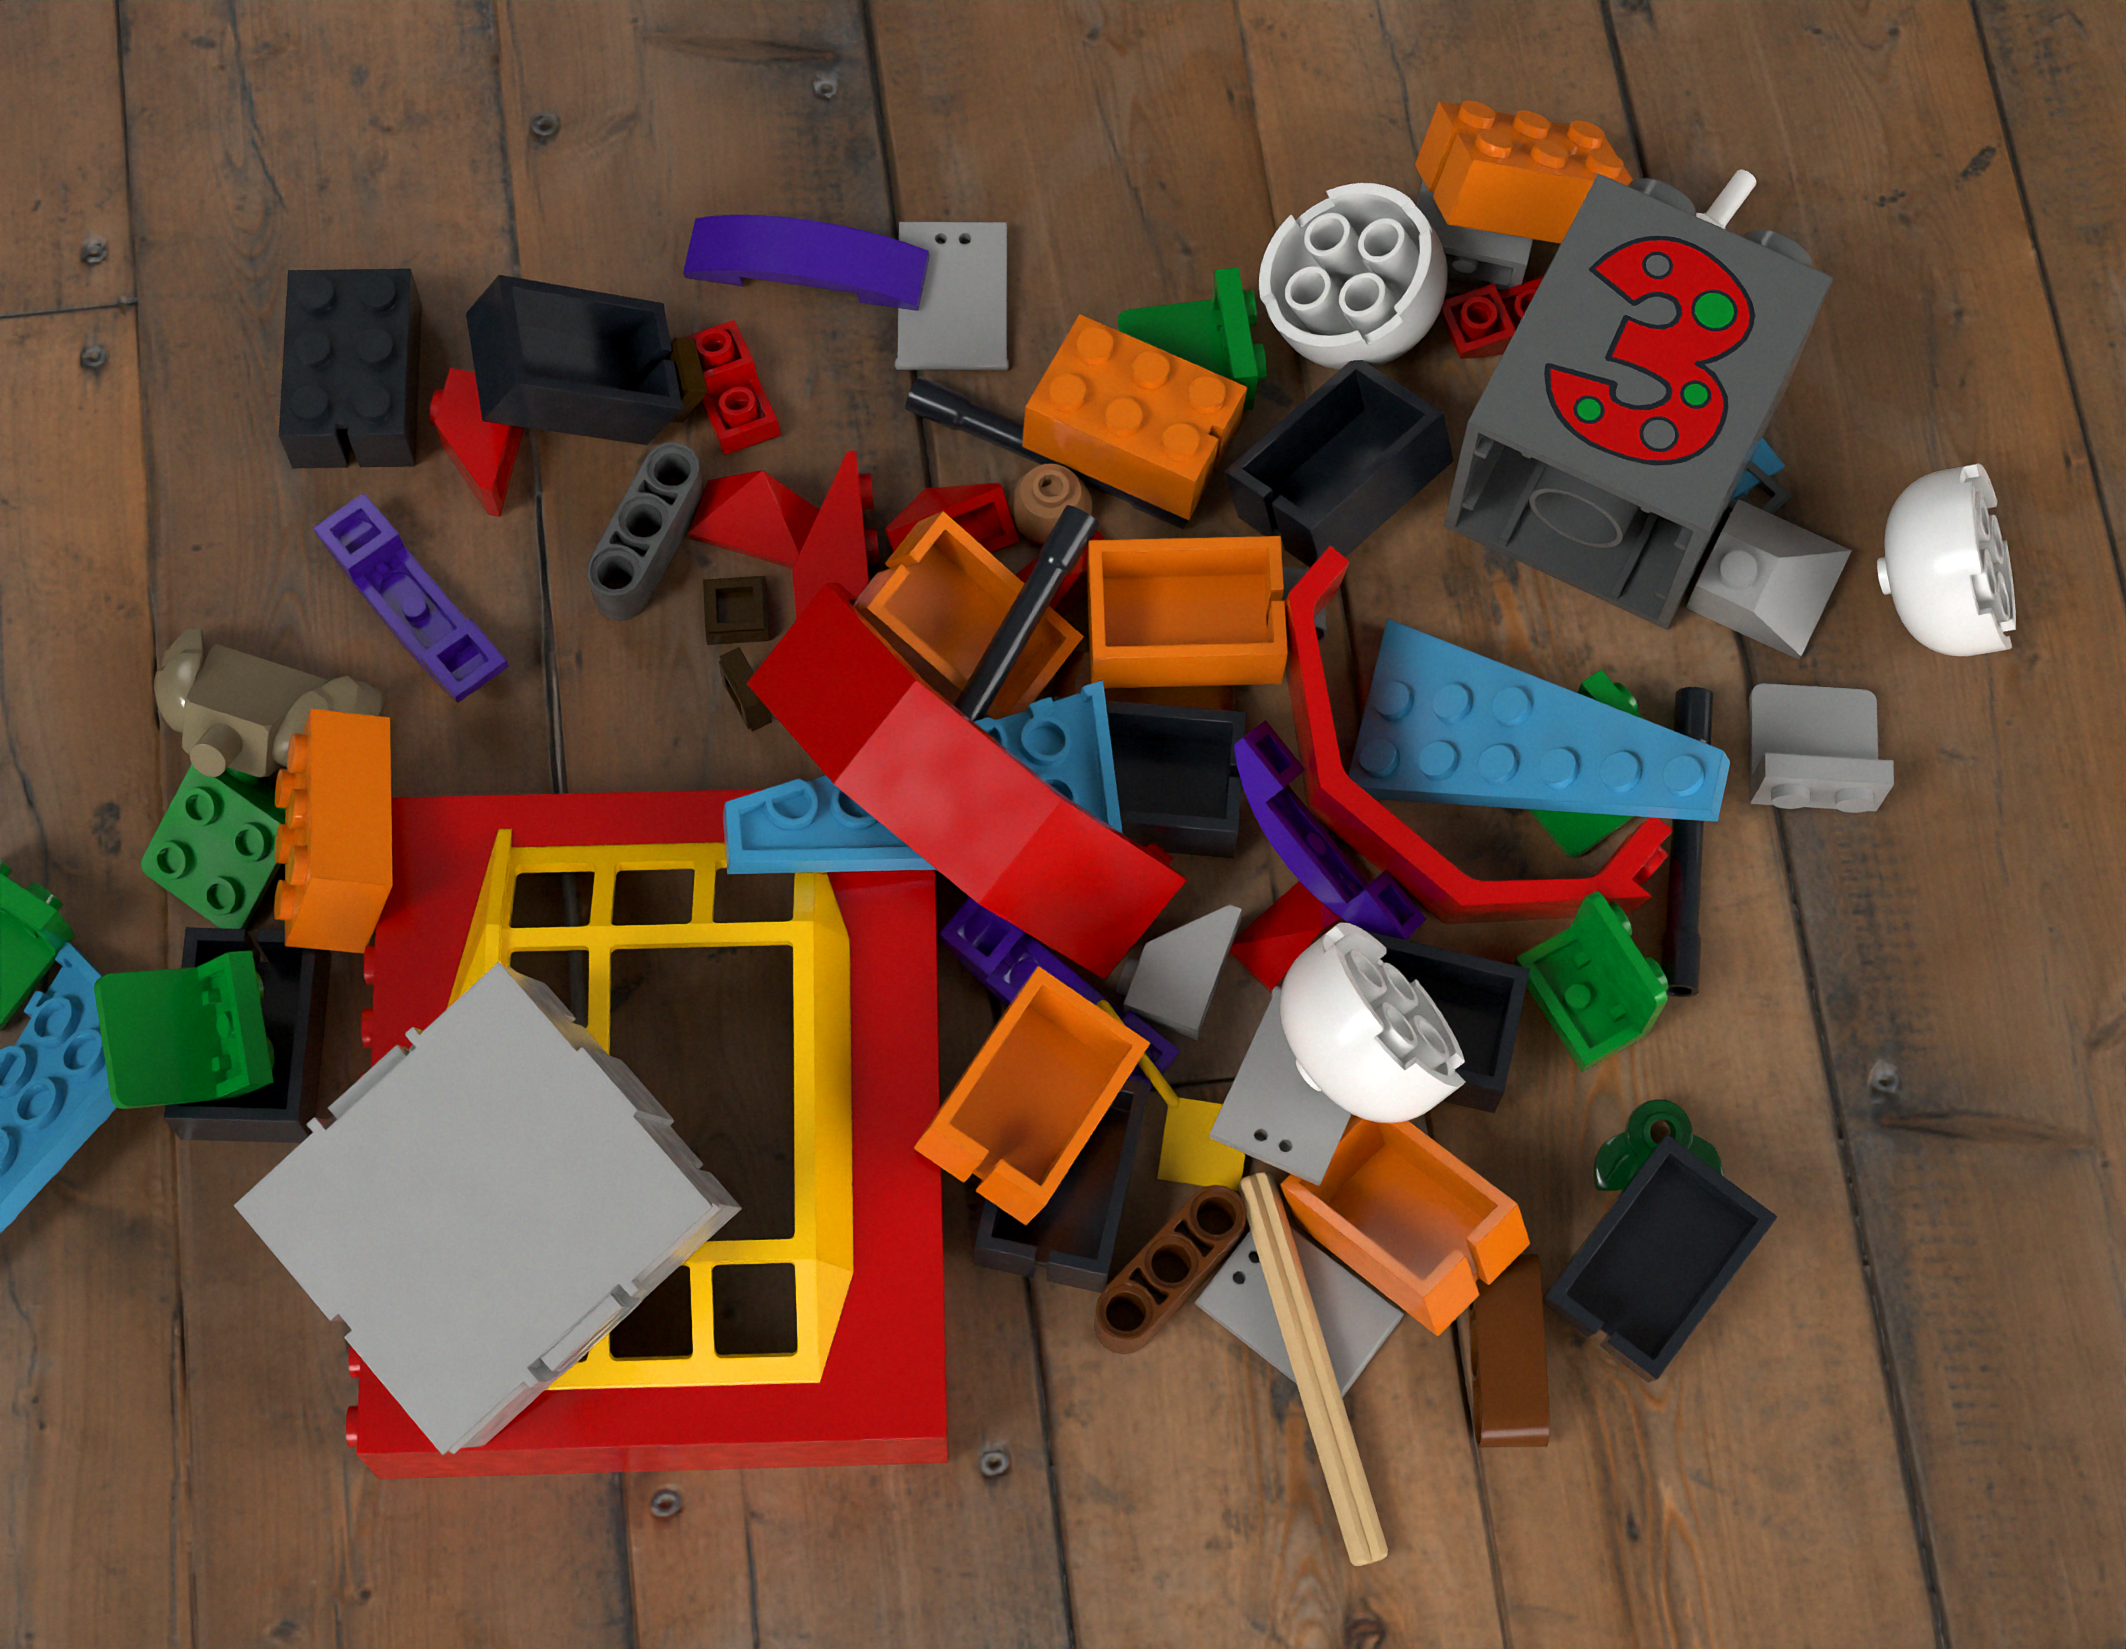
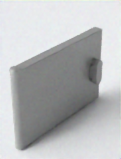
M899 222V241L928 250L930 257L919 310L898 308V358L895 360V368L897 370H1008L1010 363L1007 359V222Z
M1275 986L1271 993L1272 999L1212 1127L1209 1138L1320 1186L1352 1114L1333 1102L1322 1091L1312 1088L1300 1074L1296 1066L1297 1058L1287 1041L1280 1015L1282 988Z
M1290 1227L1341 1397L1343 1398L1403 1318L1404 1314L1400 1309L1394 1308ZM1250 1230L1194 1304L1297 1384L1261 1263L1256 1254H1250L1252 1252L1257 1253Z

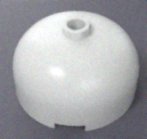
M1355 183L1327 190L1328 199L1311 207L1296 220L1290 215L1282 223L1268 244L1259 274L1260 298L1266 305L1272 323L1284 339L1298 353L1310 361L1336 370L1342 369L1348 362L1354 360H1363L1375 368L1389 363L1411 350L1434 324L1442 308L1447 289L1448 272L1443 246L1435 230L1421 210L1416 207L1408 196L1394 188L1374 183Z
M1979 463L1933 472L1910 484L1892 506L1885 530V557L1878 558L1877 560L1878 578L1884 595L1892 594L1896 610L1907 630L1927 648L1950 656H1973L2011 649L2010 636H2005L2003 632L2016 630L2015 596L2007 540H2002L1996 516L1994 514L1988 515L1987 508L1996 507L1997 499L1989 476L1984 467Z
M1339 923L1297 957L1288 970L1282 985L1280 995L1281 1021L1287 1041L1297 1058L1296 1066L1302 1077L1312 1088L1322 1091L1333 1102L1351 1114L1380 1123H1398L1414 1119L1431 1110L1465 1083L1460 1075L1455 1072V1069L1465 1062L1462 1051L1445 1018L1416 979L1409 983L1398 969L1389 963H1384L1380 959L1386 954V947L1361 928L1350 923Z

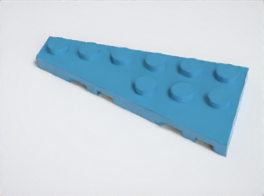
M1387 619L1348 776L1374 799L1718 822L1730 761L1721 749Z
M1103 680L1083 686L1080 693L1054 702L1049 697L1029 704L1026 711L998 720L987 717L974 722L1058 792L1122 833ZM826 775L807 782L799 778L725 802L723 824L727 874L937 870L835 786Z
M67 940L55 958L62 967L48 991L44 994L36 990L23 1011L31 1019L15 1046L0 1049V1234L16 1219L17 1215L62 1169L72 1155L117 1108L110 1097L94 993L95 982L104 974L81 950Z

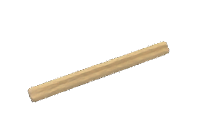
M1271 1172L1249 1175L1239 1182L1238 1190L1245 1205L1247 1220L1350 1562L1354 1566L1374 1563L1387 1556L1388 1548L1276 1179Z

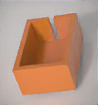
M1472 100L1463 101L1461 105L1442 101L1438 102L1415 162V166L1428 190L1434 192L1433 199L1448 225L1560 244L1565 238L1598 173L1626 186L1633 181L1624 167L1623 161L1617 156L1606 139L1604 131L1598 126L1582 120H1574L1570 125L1552 122L1540 114L1527 110L1518 111L1516 115L1497 112L1483 103Z
M1079 314L1025 406L1022 447L1189 520L1212 479L1214 467L1218 468L1240 428L1247 387Z
M942 511L917 522L885 564L889 569L881 571L874 576L859 595L854 607L927 684L954 705L1024 583ZM1050 606L1046 609L984 718L990 717L993 720H998L1026 711L1028 705L1035 701L1084 637Z
M1281 536L1088 540L1087 594L1091 684L1102 680L1104 688L1282 684L1288 651L1285 601H1282L1284 584Z
M311 708L302 734L292 733L287 769L279 770L276 781L275 806L276 808H285V824H279L277 829L275 862L285 864V880H279L277 884L274 916L276 920H285V946L364 953L365 946L369 944L393 886L390 717Z
M1038 966L1012 1000L914 1146V1149L963 1183L972 1173L982 1179L975 1191L1024 1225H1027L1046 1206L1145 1053L1150 1042Z
M1352 1114L1320 1186L1293 1174H1290L1280 1184L1298 1226L1437 1337L1480 1295L1475 1283L1479 1278L1490 1285L1530 1245L1518 1203L1408 1120L1398 1123H1380Z

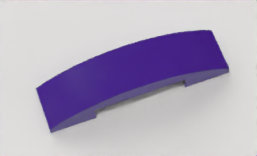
M720 215L695 218L683 274L688 279L743 286L745 278L852 292L857 294L860 303L918 311L930 255L928 250L906 242L831 223L766 215Z
M365 493L313 527L317 537L375 613L418 664L454 701L459 703L509 667L507 660L471 618L467 620L405 548L399 533Z
M1263 721L1233 746L1245 794L1260 827L1271 845L1299 881L1339 917L1362 930L1407 940L1423 924L1426 918L1387 870L1367 883L1288 785L1305 771V768L1267 721Z
M971 897L968 898L937 936L952 954L1007 1006L1010 1005L1019 990L1039 966L1096 1006L1100 1000H1106L1125 1026L1150 1042L1145 1053L1161 1074L1165 1072L1180 1053L1175 1046L1131 1010L1124 1014L1029 934L979 905ZM1137 1064L1128 1079L1150 1084V1091L1153 1084Z

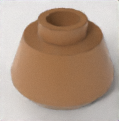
M1043 464L1030 470L1016 482L1011 490L1008 507L1017 531L1025 538L1039 544L1045 543L1066 505L1077 507L1089 515L1092 513V499L1085 483L1068 468L1058 464Z

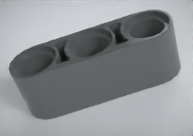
M677 442L662 443L653 448L646 456L589 560L587 576L594 604L598 611L608 619L616 621L630 620L643 611L694 519L704 493L698 457L685 444ZM672 475L687 477V480L678 486H666L661 483L665 478ZM652 525L660 528L651 537L641 538L633 535L642 526ZM624 576L632 579L629 585L622 589L613 590L604 586L614 577Z

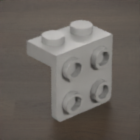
M1767 683L1758 684L1753 688L1749 696L1750 804L1774 805L1784 809L1802 807L1827 808L1850 813L1878 810L1894 785L1893 760H1878L1877 699L1871 691L1865 689Z

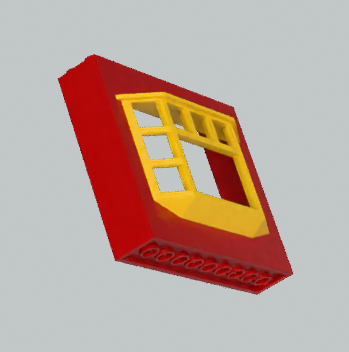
M765 789L391 798L393 886L376 924L375 945H366L364 950L365 982L367 985H374L373 1008H364L362 1011L361 1036L363 1047L371 1048V1068L396 1045L401 1046V1048L406 1047L409 1050L413 1044L405 1035L407 1031L412 1027L424 1031L498 962L506 968L510 966L511 953L566 950H587L589 952L588 1026L586 1030L610 1056L611 953L614 950L790 945L793 947L795 1234L791 1239L706 1241L680 1265L687 1266L690 1269L693 1353L691 1355L616 1358L610 1352V1333H608L588 1352L586 1358L580 1359L567 1372L555 1380L486 1445L460 1448L455 1454L447 1451L442 1455L349 1344V1373L351 1379H359L358 1405L349 1406L347 1409V1445L349 1448H356V1455L378 1479L948 1463L942 1168L914 1149V1146L941 1108L936 870L795 873L792 920L787 922L715 923L713 922L716 872L719 869L727 868L723 824L725 802ZM693 869L695 871L692 920L689 923L612 925L616 875L618 872ZM555 872L595 873L590 923L587 926L511 928L516 878L519 874ZM361 1072L360 1078H361L366 1072ZM792 1263L795 1266L798 1349L793 1353L718 1354L715 1350L713 1268L716 1265Z

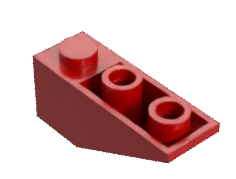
M856 451L846 452L792 569L796 620L825 583H840L858 598L869 584L868 566L880 565L876 528L864 529L862 510L874 509L871 472L858 473Z

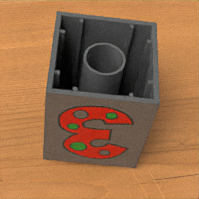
M1598 173L1468 420L1443 527L1667 630L1788 387L1834 277L1812 268V260L1807 251L1787 236L1769 230H1752L1741 237L1696 217V209L1690 199L1667 183L1655 179L1640 178L1631 181L1626 186Z

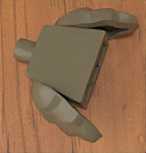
M202 628L184 630L176 641L164 651L160 669L156 672L154 680L155 699L163 719L174 731L183 733L182 748L190 755V761L194 768L210 777L220 776L227 768L256 777H267L281 766L287 767L292 733L302 734L311 708L379 716L385 704L381 692L374 685L364 681H354L348 675L328 682L327 679L218 644L211 648L203 664L204 635Z

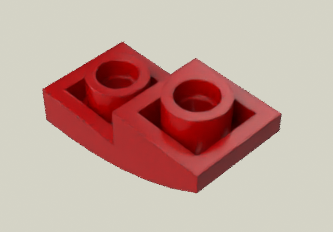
M1544 277L1499 292L1495 283L1444 300L1439 313L1459 358H1480L1504 354Z
M735 320L683 337L695 340L708 391L701 399V404L723 455L780 436L778 419L758 379L754 360Z

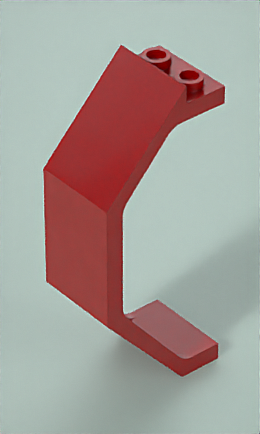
M1329 546L1288 593L1285 601L1288 651L1285 673L1301 765L1305 768V771L1302 772L1308 810L1381 872L1387 870L1406 893L1445 925L1575 918L1582 901L1585 900L1584 897L1594 891H1599L1608 903L1611 901L1617 903L1626 916L1650 899L1652 896L1639 885L1642 882L1645 883L1669 855L1660 845L1673 831L1659 818L1648 817L1644 823L1642 822L1633 833L1628 835L1594 877L1584 879L1479 881L1461 872L1346 774L1341 763L1314 618L1337 593L1350 563L1333 547Z
M825 583L750 678L747 685L835 786L979 905L1106 980L1187 881L1186 878L1170 866L1174 858L1155 842L1147 847L1137 844L1058 792L927 684L854 607V604L858 601L857 597L840 583Z

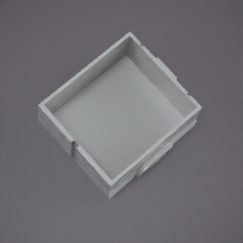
M500 962L492 967L424 1031L414 1027L407 1031L405 1035L412 1042V1047L408 1050L406 1047L401 1048V1046L396 1045L328 1107L333 1113V1117L329 1119L314 1117L309 1121L307 1126L313 1133L234 1205L330 1321L346 1322L352 1329L344 1338L442 1455L447 1451L455 1454L460 1448L486 1445L547 1387L567 1372L626 1318L647 1295L742 1209L711 1172L699 1170L704 1164L671 1128L670 1125L675 1120L621 1059L609 1056L583 1026L572 1023L576 1018L546 983L517 973L510 966L506 968Z

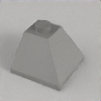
M1738 499L1694 587L1686 608L1800 660L1852 550Z

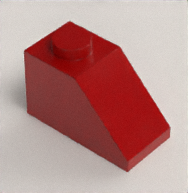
M450 368L444 390L436 389L430 405V424L436 426L444 451L487 514L500 517L525 427L482 421L475 372Z

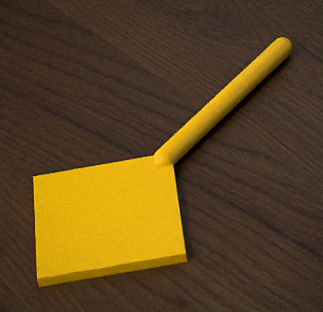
M1100 1000L1097 1003L1100 1009L1124 1024L1106 1000ZM1144 1053L1137 1064L1168 1105L1157 1179L1200 1186L1221 1185L1227 1186L1233 1191H1239L1238 1185L1242 1180L1245 1153L1209 1138V1134L1223 1104L1179 1098L1148 1055Z

